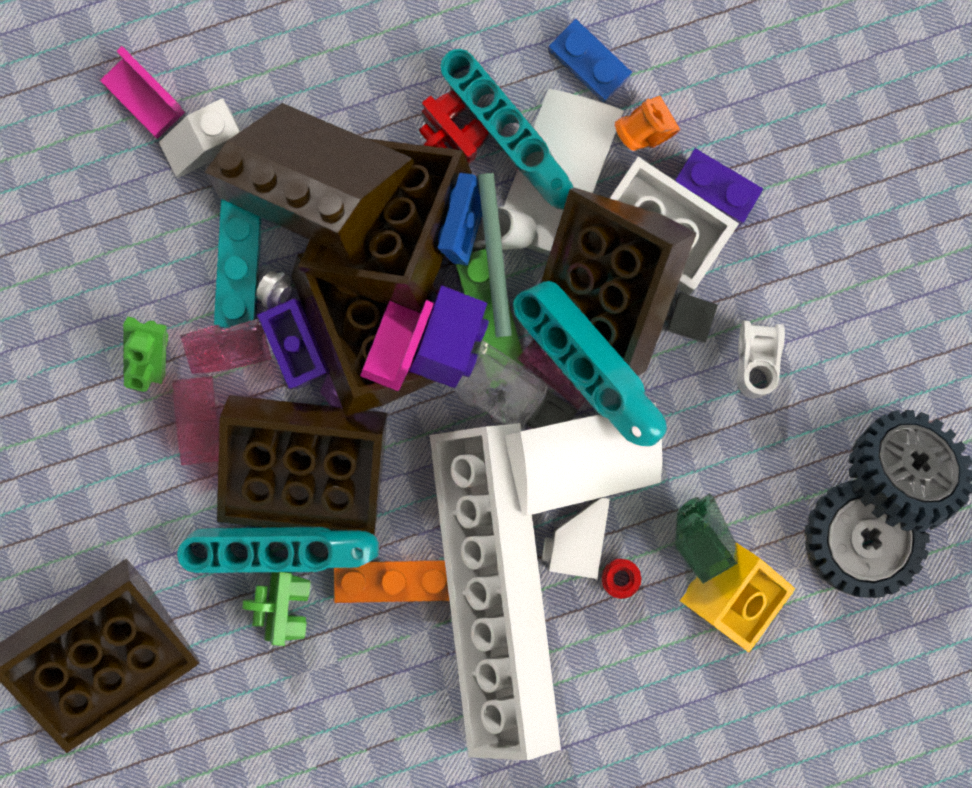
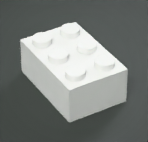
M637 157L610 197V199L662 214L697 233L677 286L678 290L687 295L696 289L739 224L639 157Z

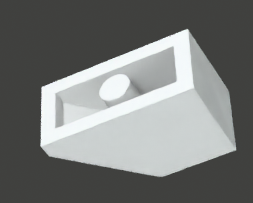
M222 98L187 115L159 141V144L175 176L179 178L212 162L224 144L241 132L230 108Z
M602 497L595 499L555 528L552 538L545 537L542 561L548 562L547 569L549 571L597 579L610 499Z

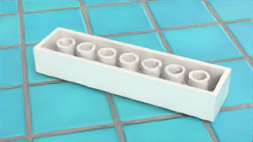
M520 423L486 426L430 435L468 757L531 760L561 750L532 515L522 516L504 437L505 435L521 432Z

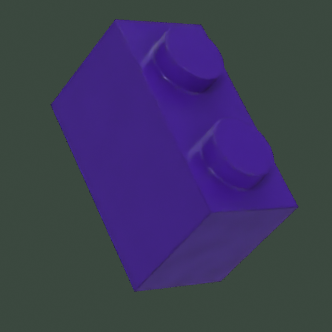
M694 148L675 179L677 183L739 223L735 230L745 222L764 190L762 187Z
M441 285L433 302L432 310L409 372L455 389L462 376L470 377L475 366L478 354L471 351L475 341L481 343L488 327L489 320L483 318L487 303Z
M292 299L257 315L289 389L298 390L325 378L329 374L301 301Z

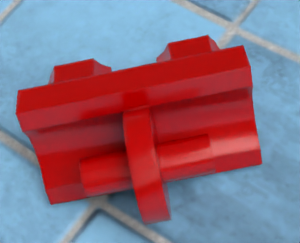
M453 90L443 94L436 100L429 96L422 102L424 107L422 114L437 132L435 133L428 124L423 125L419 129L420 134L426 140L423 145L448 149L444 144L447 142L452 149L462 150L468 164L476 159L477 150L487 140L489 136L488 131L476 118L461 130L452 120L465 110V105Z

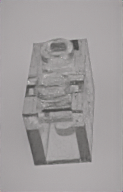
M482 340L473 352L478 354L470 377L462 376L456 388L452 389L457 392V397L470 407L479 406L488 412L492 421L497 425L520 423L522 430L545 398L548 383ZM499 385L505 387V390H500L498 393L492 391V388L496 389Z

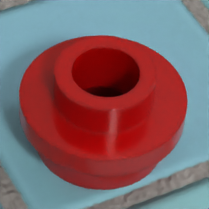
M623 558L610 561L604 567L601 576L602 585L606 592L619 599L634 595L640 588L642 580L641 572L636 564ZM618 571H625L628 574V581L625 585L619 586L615 584L614 575Z

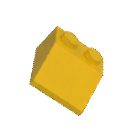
M726 536L721 545L713 551L710 560L697 578L689 584L680 602L747 652H750L795 588L761 558Z

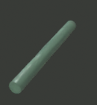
M494 173L479 174L478 182L496 337L512 336Z

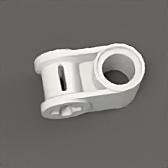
M499 206L498 215L502 250L522 249L531 244L536 234V225L533 218L528 214ZM483 218L480 221L472 252L486 249Z
M742 321L738 340L739 363L737 385L741 393L746 397L760 398L772 392L778 386L781 355L785 338L783 324H776L775 327L751 325L750 321ZM752 369L761 370L765 374L767 383L764 389L755 388L750 383L749 374Z

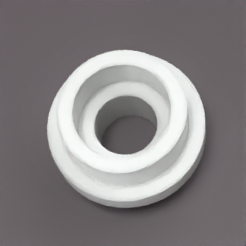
M270 271L263 277L257 288L256 297L262 301V305L265 308L271 309L288 301L292 293L290 276L284 272L277 274L274 271Z

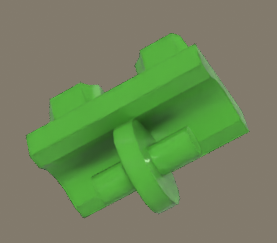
M127 316L123 324V375L126 388L146 392L151 382L163 383L166 374V347L168 345L166 325L157 324L151 320L143 324L135 318Z
M271 572L268 601V586L256 585L255 600H243L242 609L253 611L252 626L263 627L265 612H267L265 641L271 642V645L285 646V640L305 638L306 617L288 615L289 600L308 601L310 580L292 575L291 572Z

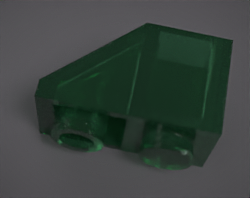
M711 493L701 499L694 497L685 502L677 513L675 547L704 584L738 564L737 544Z

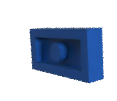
M576 18L548 46V51L603 103L632 74V71Z
M459 173L456 186L451 190L449 196L450 207L445 224L439 230L438 249L453 264L468 265L482 218L478 178L474 174Z

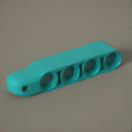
M453 49L446 53L442 58L440 67L441 73L451 89L458 95L475 118L480 121L490 136L545 201L552 207L563 210L569 190L574 187L566 172L554 159L546 142L471 53L464 49ZM470 66L469 73L465 77L453 78L455 71L459 67ZM486 94L495 96L489 106L484 108L477 107L478 100ZM509 123L519 124L518 131L513 136H501L505 125ZM541 152L544 154V158L539 165L534 167L525 165L526 159L531 153Z
M550 281L542 282L515 297L513 310L518 321L595 410L603 417L608 418L628 442L650 447L656 445L664 437L667 431L666 420L660 410L646 396L644 385L640 378L557 284ZM633 427H637L640 430V437L633 434Z
M322 527L202 528L190 533L180 544L177 558L184 569L194 573L318 572L327 568L360 567L378 557L379 542L375 535L360 530L331 531L328 528ZM315 541L324 543L328 548L329 555L325 557L315 556L310 551L309 544ZM197 542L204 545L207 549L208 557L199 558L195 556L191 550V543ZM232 542H239L245 545L248 557L240 558L235 556L231 551L230 544ZM270 543H283L288 549V556L283 558L275 556L270 550Z

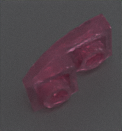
M259 319L220 329L218 324L180 335L192 374L229 370L272 359L266 335Z
M213 376L173 380V398L181 465L218 462L219 430Z

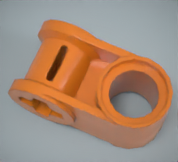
M660 95L652 99L648 98L630 116L621 117L615 121V129L618 136L632 151L647 147L654 148L672 138L681 130Z

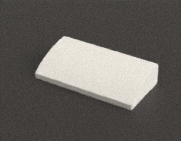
M548 89L534 129L546 142L554 159L566 172L573 187L593 193L616 132L615 121L621 118L624 110L575 94ZM541 152L531 153L527 157L525 165L529 167L539 165L544 158V154ZM518 169L504 207L528 214L533 218L536 225V234L532 243L527 248L549 256L563 210L556 209L546 202Z
M601 414L504 436L522 516L661 482L662 439L656 445L650 447L635 445L628 442L608 418L603 417ZM633 427V434L640 437V430L637 427Z

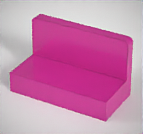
M121 46L116 52L122 60L100 81L158 139L185 111L131 54Z
M426 300L421 312L418 313L389 301L360 376L399 391L412 363L434 303Z

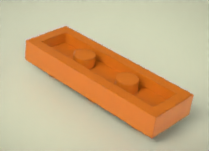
M445 560L370 561L357 568H334V603L450 601Z

